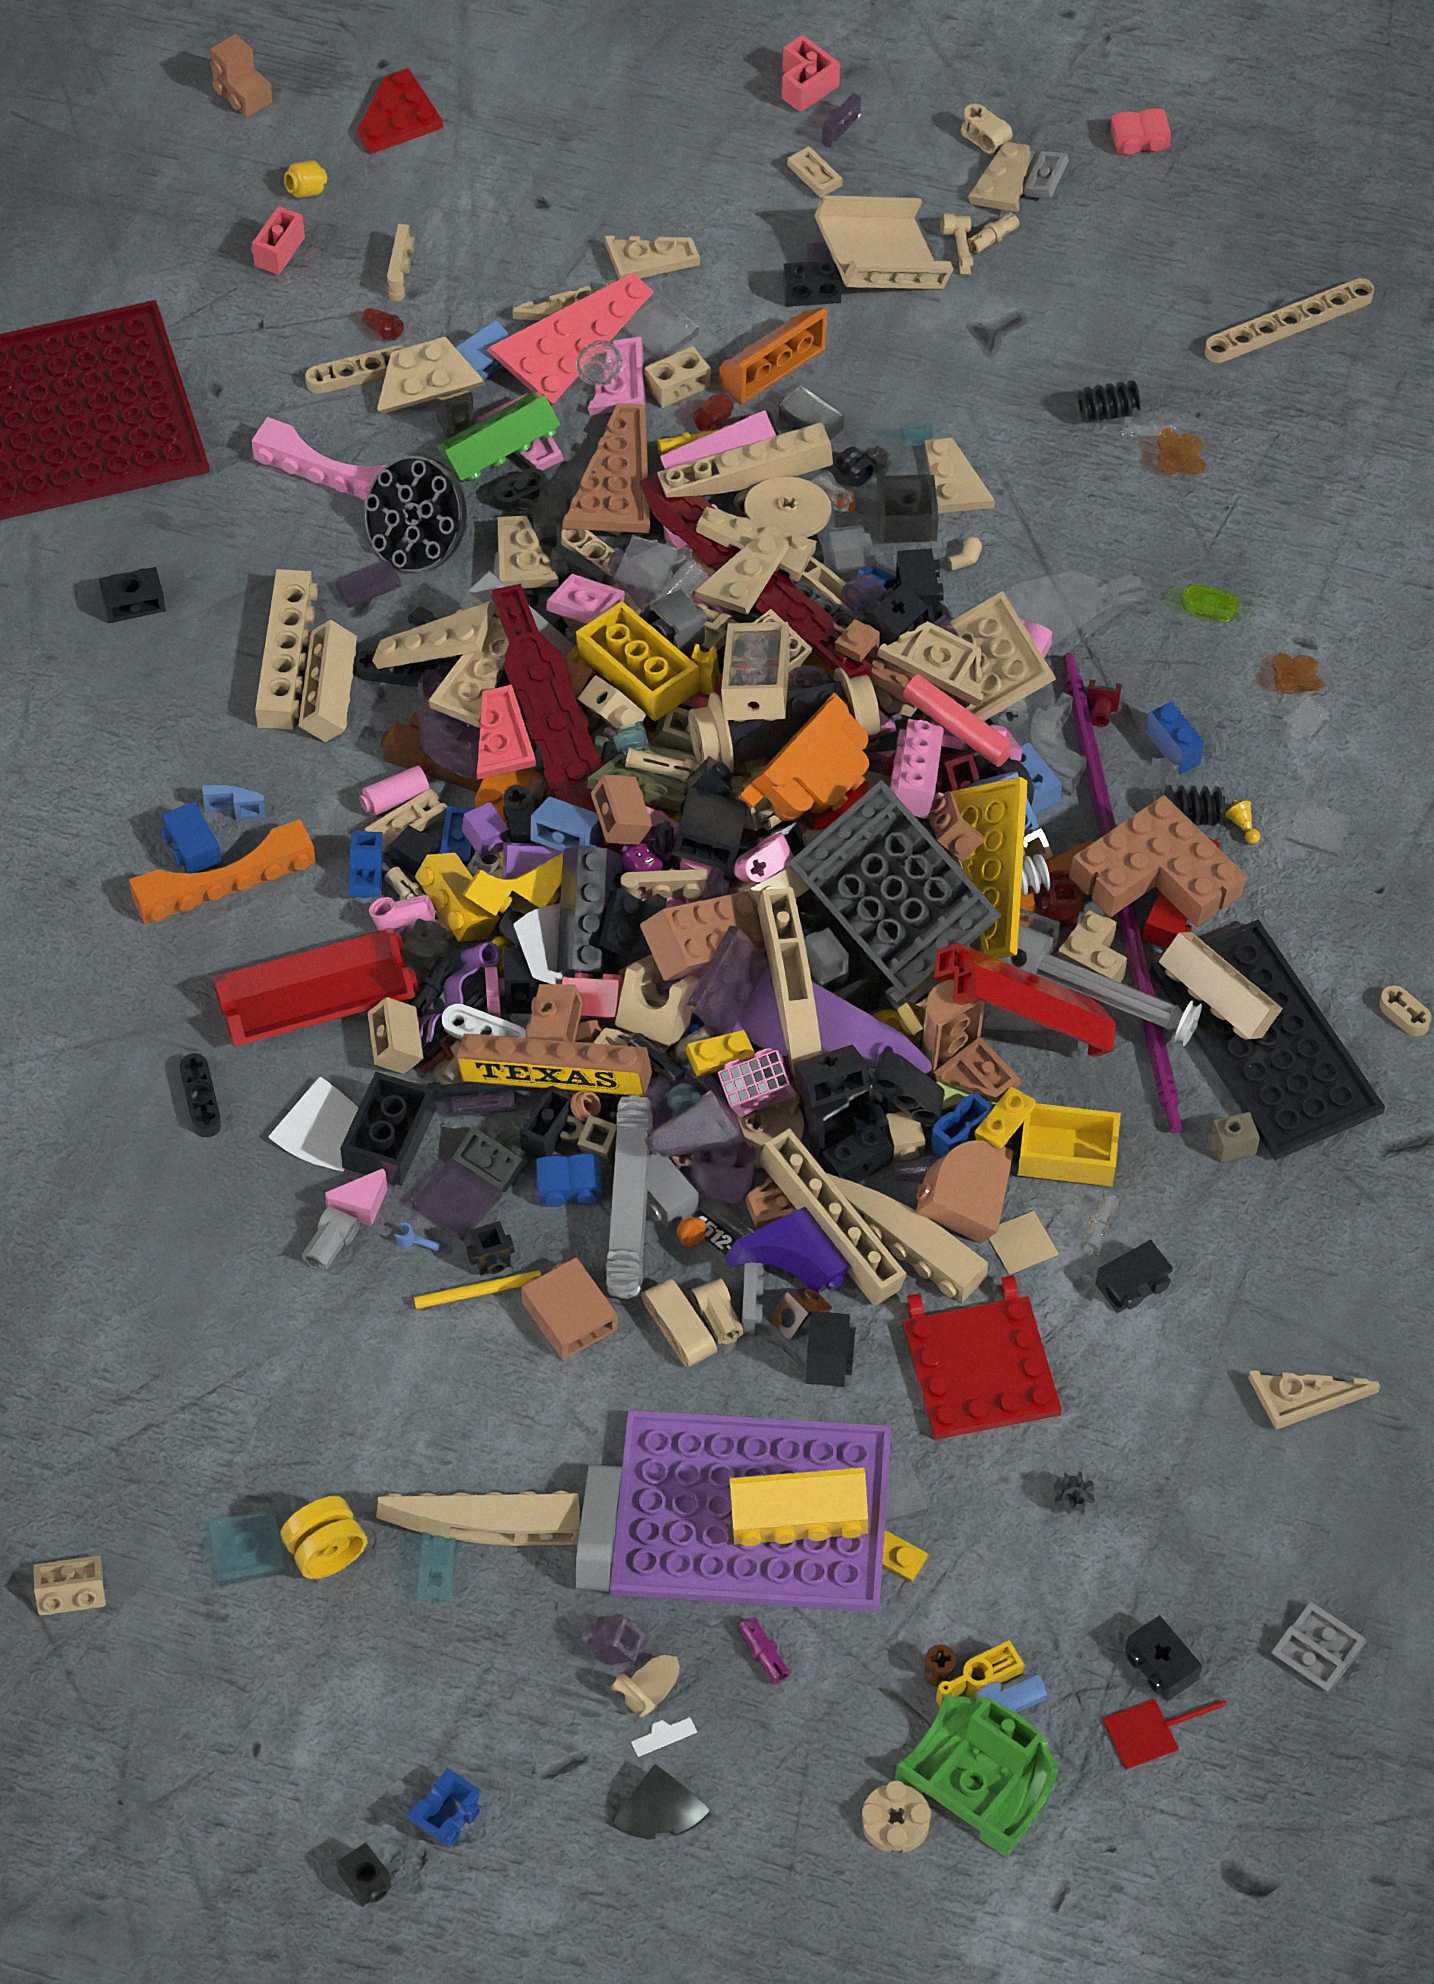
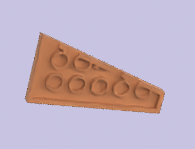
M616 404L608 421L606 431L598 443L595 455L593 454L580 482L579 490L576 496L573 497L570 509L563 519L562 528L649 533V503L640 486V480L648 477L645 405Z

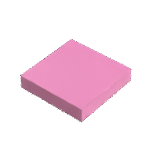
M571 574L547 600L546 610L588 624L621 601L624 602L625 591Z

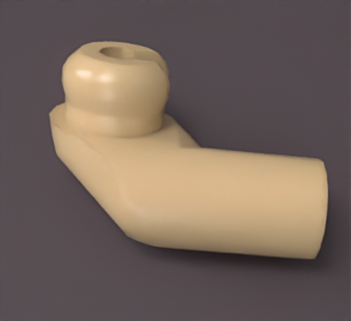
M975 536L966 537L963 541L964 546L961 553L947 557V564L951 571L973 565L977 562L982 550L980 539Z

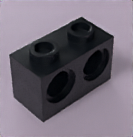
M835 261L783 264V292L786 307L841 303L842 277Z

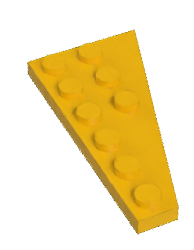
M1022 777L951 791L955 797L961 818L979 831L984 838V842L962 861L964 872L1002 915L980 935L983 953L997 959L1016 956L1018 949L1027 780Z

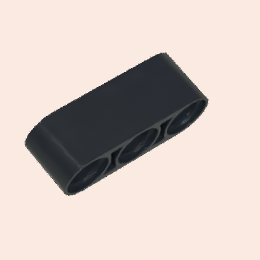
M894 1052L880 1053L877 1058L872 1081L873 1088L920 1123L935 1124L940 1120L945 1090L900 1054Z

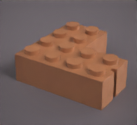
M1165 795L1074 855L1069 877L1087 895L1092 892L1095 876L1098 877L1095 881L1091 899L1109 917L1156 887L1196 927L1217 914L1218 908L1222 910L1240 898L1247 879V875Z

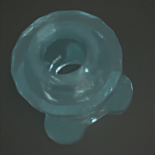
M642 721L635 722V726L625 729L617 727L618 734L613 735V739L618 752L623 751L624 755L627 756L629 748L634 750L643 749V751L650 750Z
M679 1084L670 1090L667 1102L671 1110L674 1111L671 1114L674 1123L680 1124L687 1120H692L693 1122L701 1120L703 1116L700 1110L702 1097L693 1086Z

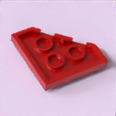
M406 68L384 76L358 128V137L368 153L373 154L442 129L443 120L410 69Z

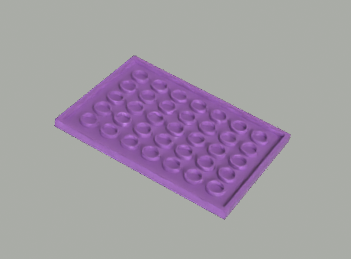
M628 1410L610 1595L879 1612L891 1426ZM865 1468L868 1534H862L857 1538H844L843 1536L828 1537L822 1541L800 1539L787 1544L763 1542L751 1547L742 1544L734 1545L730 1478Z

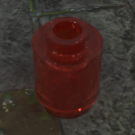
M722 393L710 396L693 413V420L697 429L702 432L717 430L730 418L734 408L732 401Z

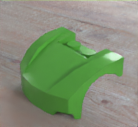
M952 1694L944 1696L939 1712L922 1741L911 1754L897 1765L894 1780L916 1789L923 1797L927 1794L979 1830L978 1838L1007 1858L1030 1828L1047 1800L1055 1783L1058 1767L1048 1750L1046 1739L1015 1711L983 1696L972 1699L962 1696L953 1697Z

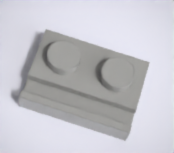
M1030 151L1031 155L1027 174L1023 178L1022 194H1025L1026 197L1051 198L1069 162L1067 153L1041 151L1040 154H1035L1034 151Z

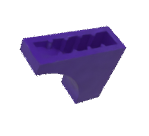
M806 1207L736 1240L724 1257L731 1268L744 1263H764L782 1268L798 1277L817 1293L826 1289L831 1292L841 1286L845 1281L843 1276L851 1267Z

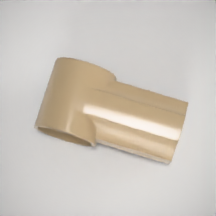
M721 1278L690 1289L691 1300L699 1316H704L718 1344H730L743 1335V1327L731 1306L729 1291Z

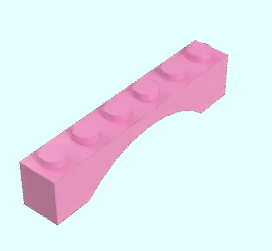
M269 417L266 418L252 439L254 460L264 465H271L282 469L289 474H296L307 478L314 483H321L332 487L339 492L357 496L364 501L374 479L386 466L349 465L329 459L309 447L299 437L293 426Z

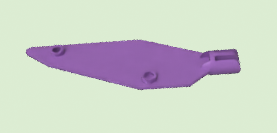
M731 963L699 980L693 1010L698 1011L732 1032L745 1030L751 1043L762 1049L771 1048L772 1051L778 1050L783 1057H788L770 967ZM684 978L665 982L662 980L661 996L669 999V990L672 985ZM812 982L822 1054L853 1044L866 1061L867 1067H876L877 1058L880 1053L894 1052L906 1058L925 1074L931 1070V1062L904 1034Z

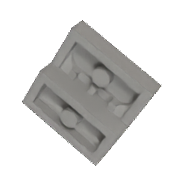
M1310 1601L1294 1625H1290L1271 1654L1328 1693L1367 1643V1639Z

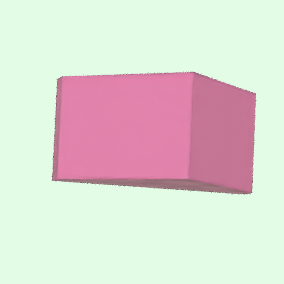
M382 1168L325 1192L326 1207L333 1206L358 1218L360 1223L372 1226L387 1192L386 1172Z

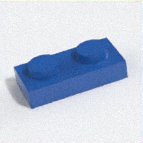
M447 806L440 854L456 852L464 866L467 867L471 861L473 846L462 832L464 814L473 810V808Z

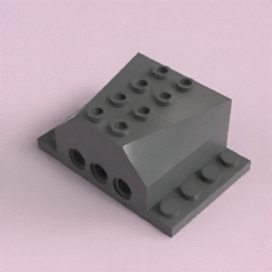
M880 780L788 862L906 999H909L934 976L937 949L957 942L968 946L1002 916L976 884L883 780Z

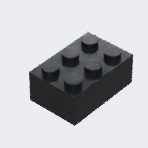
M375 1071L340 1147L342 1168L364 1175L383 1168L386 1172L387 1182L402 1186L436 1111L435 1089Z

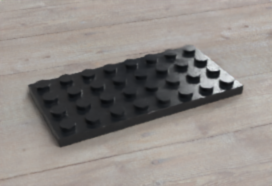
M1259 919L1207 940L1204 943L1283 1008L1262 1038L1244 1039L1233 1031L1234 1026L1229 1021L1216 1017L1210 1011V1005L1204 1000L1199 1001L1191 996L1187 991L1189 988L1184 983L1171 979L1165 973L1166 968L1159 961L1151 964L1153 976L1172 1004H1178L1183 1012L1191 1001H1193V1005L1196 1007L1202 1004L1197 1022L1198 1025L1192 1035L1243 1113L1250 1112L1260 1139L1275 1161L1384 1113V1104Z

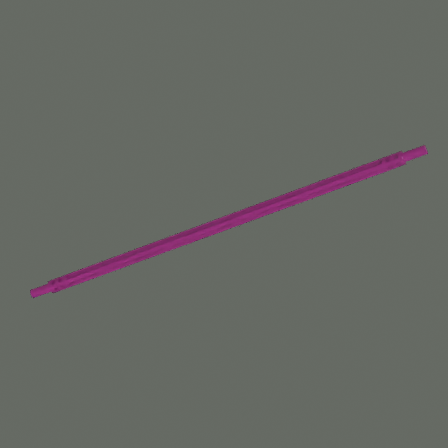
M1067 653L1063 656L1067 675L1065 684L1101 838L1116 828L1095 731L1091 723V714L1083 679L1078 675L1074 654ZM1134 902L1117 912L1133 985L1134 989L1155 997ZM1141 1018L1162 1108H1165L1170 1132L1179 1133L1182 1131L1177 1108L1179 1098L1163 1028Z

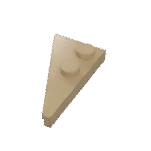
M1258 1370L1251 1371L1248 1377L1275 1430L1379 1393L1380 1390L1378 1381H1369L1362 1378H1354L1353 1382L1333 1380V1376L1310 1374L1298 1376L1294 1373L1284 1372L1282 1376L1260 1375Z

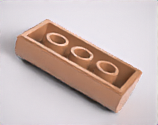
M954 979L939 983L932 989L927 998L921 1053L931 1062L932 1068L926 1075L935 1082L937 1080L934 1078L933 1072L981 1036L985 1002L977 1000L964 1005L953 1002Z

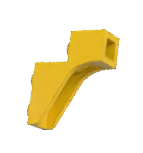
M563 853L512 879L495 878L478 869L462 895L496 916L498 911L503 914L513 899L509 896L511 891L537 908L554 905L560 895L557 889L562 882Z

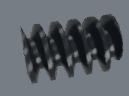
M1129 380L1127 385L1121 381L1117 382L1116 386L1112 383H1107L1105 388L1101 385H1096L1094 390L1086 386L1083 391L1079 390L1078 393L1079 410L1084 423H1088L1089 414L1093 415L1095 421H1099L1100 413L1103 412L1106 420H1110L1111 411L1115 412L1117 418H1121L1122 409L1126 410L1129 417L1132 416L1133 408H1136L1138 411L1141 409L1139 389L1134 380Z
M1171 785L1165 787L1163 795L1188 819L1190 815H1193L1196 824H1199L1202 816H1206L1208 824H1212L1214 816H1218L1220 825L1224 824L1225 795H1222L1219 786H1215L1211 795L1207 786L1202 787L1200 794H1198L1197 788L1194 785H1191L1187 794L1183 785L1178 786L1176 793H1174Z

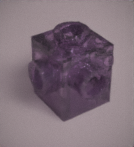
M625 1614L598 1617L591 1628V1635L586 1643V1647L596 1654L598 1661L606 1665L635 1662L647 1632Z

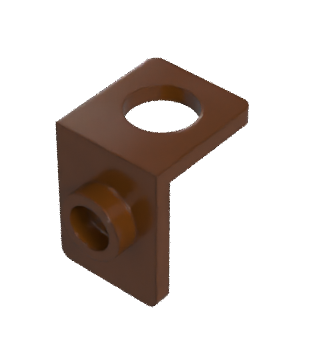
M810 1288L787 1291L770 1316V1321L787 1339H793L808 1316H811V1311L830 1312L832 1307L819 1293ZM786 1308L791 1309L795 1315V1322L791 1327L786 1326L782 1320V1313Z

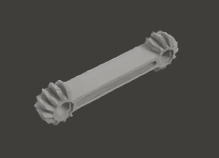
M640 1095L622 1097L617 1106V1137L609 1253L607 1254L606 1285L608 1293L612 1297L620 1299L638 1297L641 1293L643 1280V1252L653 1110L652 1103L648 1097H640Z

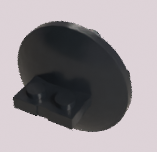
M405 456L392 461L376 476L365 499V524L372 547L381 559L400 571L422 573L440 567L455 553L467 527L466 501L457 478L444 464L430 457Z

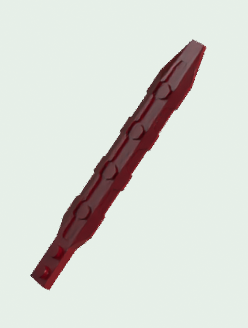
M658 474L640 480V486L655 518L673 535H678L697 553L696 556L707 567L713 568L717 572L741 551L740 548L734 545L726 547L696 532L698 521L706 507L715 509L701 495L666 497ZM781 569L777 572L774 571L753 607L762 615L772 609L784 622H788V626L812 648V653L833 672L837 668H842L849 678L863 675L871 676L872 665L864 658L861 662H858L835 650V641L840 636L835 631L832 616L815 600L809 599L800 591Z
M521 583L493 589L491 597L509 642L503 667L509 683L519 699L526 718L525 726L530 739L535 742L536 747L540 745L539 754L545 769L543 774L549 790L554 793L555 798L597 813L591 796L593 789L587 788L588 777L603 767L604 764L596 753L587 729L589 725L584 711L578 706L570 685V675L561 651L538 631ZM604 836L602 841L596 846L607 848L622 855L620 850L623 847L618 843H607Z

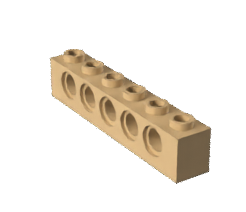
M276 569L255 708L257 728L293 730L295 718H300L301 701L297 699L298 694H303L304 677L301 676V671H306L308 658L304 650L305 647H309L311 630H308V624H313L314 606H311V602L317 600L318 585L312 582L311 571Z

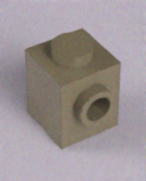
M1250 1112L1213 1121L1212 1131L1208 1134V1142L1211 1151L1217 1153L1220 1163L1257 1154L1260 1137Z

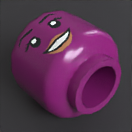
M641 842L639 845L626 844L620 850L622 854V874L662 870L663 863L649 843Z

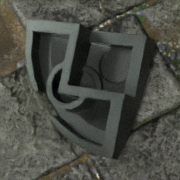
M654 1764L624 1805L613 1823V1827L623 1833L643 1839H655L656 1833L673 1831L674 1836H678L699 1825L710 1814V1810L685 1786Z

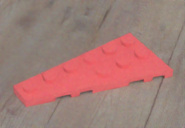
M632 273L490 346L486 351L529 390L544 394L552 406L654 291Z

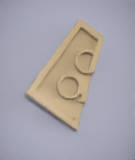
M527 516L497 517L500 581L506 586L521 583L522 588L559 587L558 577L555 571H552L546 554L543 553Z
M761 532L694 591L696 597L748 615L789 549L788 541Z

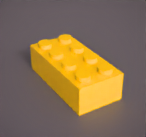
M623 601L576 631L579 656L644 711L653 721H657L701 691L698 666Z

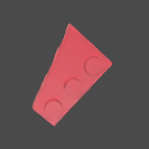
M512 685L482 692L477 780L536 766V759Z

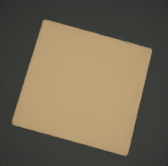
M1035 1211L999 1224L998 1232L989 1237L990 1242L1010 1275L1059 1255Z

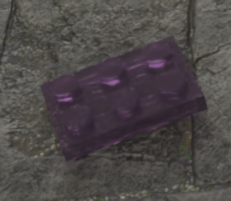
M730 925L686 1005L716 1036L731 1033L769 964L768 958L739 927Z

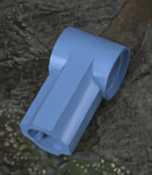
M1032 1671L1003 1685L999 1682L988 1684L976 1692L974 1699L983 1696L1018 1713L1047 1700L1048 1694L1040 1675Z

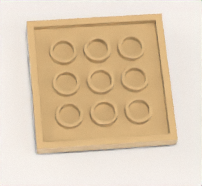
M1003 591L940 627L981 648L980 667L982 668L981 693H983V700L979 708L939 687L937 688L982 721L989 719L1056 680L1053 672Z

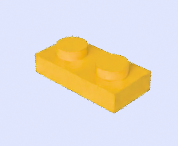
M745 1030L688 1043L685 1048V1053L696 1077L724 1070V1065L735 1060L748 1061L753 1059L755 1054Z

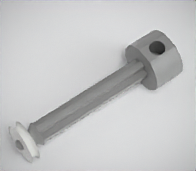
M1019 924L1017 955L1000 958L999 960L1167 1028V1030L1175 1028L1177 1031L1174 1043L1182 1041L1183 1047L1187 1045L1197 1028L1202 1004L1196 1007L1193 1005V1001H1191L1183 1012L1178 1004H1171L1050 955L1053 946V938L1051 936ZM1023 951L1026 953L1027 961L1025 964L1022 962L1021 954Z

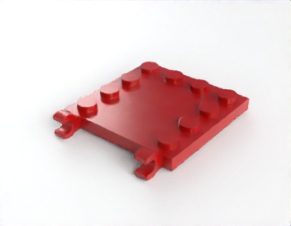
M1014 1275L1001 1277L1003 1285H1000V1291L1004 1301L928 1316L924 1315L920 1293L907 1295L908 1303H906L910 1319L903 1320L902 1328L934 1440L1061 1415L1062 1408L1029 1297L1019 1298Z

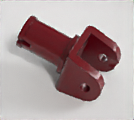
M1090 679L1087 701L1089 709L1093 710L1091 723L1096 727H1106L1109 724L1110 712L1114 713L1119 709L1122 684L1116 683L1115 690L1095 688L1096 680Z

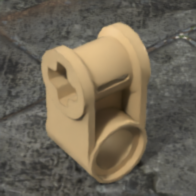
M970 104L964 109L965 122L961 127L962 135L979 146L987 154H993L1001 148L1005 141L1008 142L1012 139L1013 132L1009 124L988 111L984 106Z

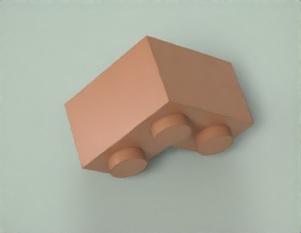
M237 34L210 48L213 88L217 94L223 95L235 110H239L245 117H249L273 103L271 83L254 68L252 48Z

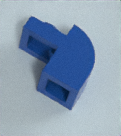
M352 831L348 896H358L361 898L379 897L383 881V832Z

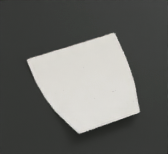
M560 904L545 906L531 911L513 924L532 977L549 984H562L563 977L575 978V974L557 973Z
M319 1077L269 1135V1138L284 1150L314 1165L344 1171L340 1147L357 1113L358 1107L337 1088L322 1077Z

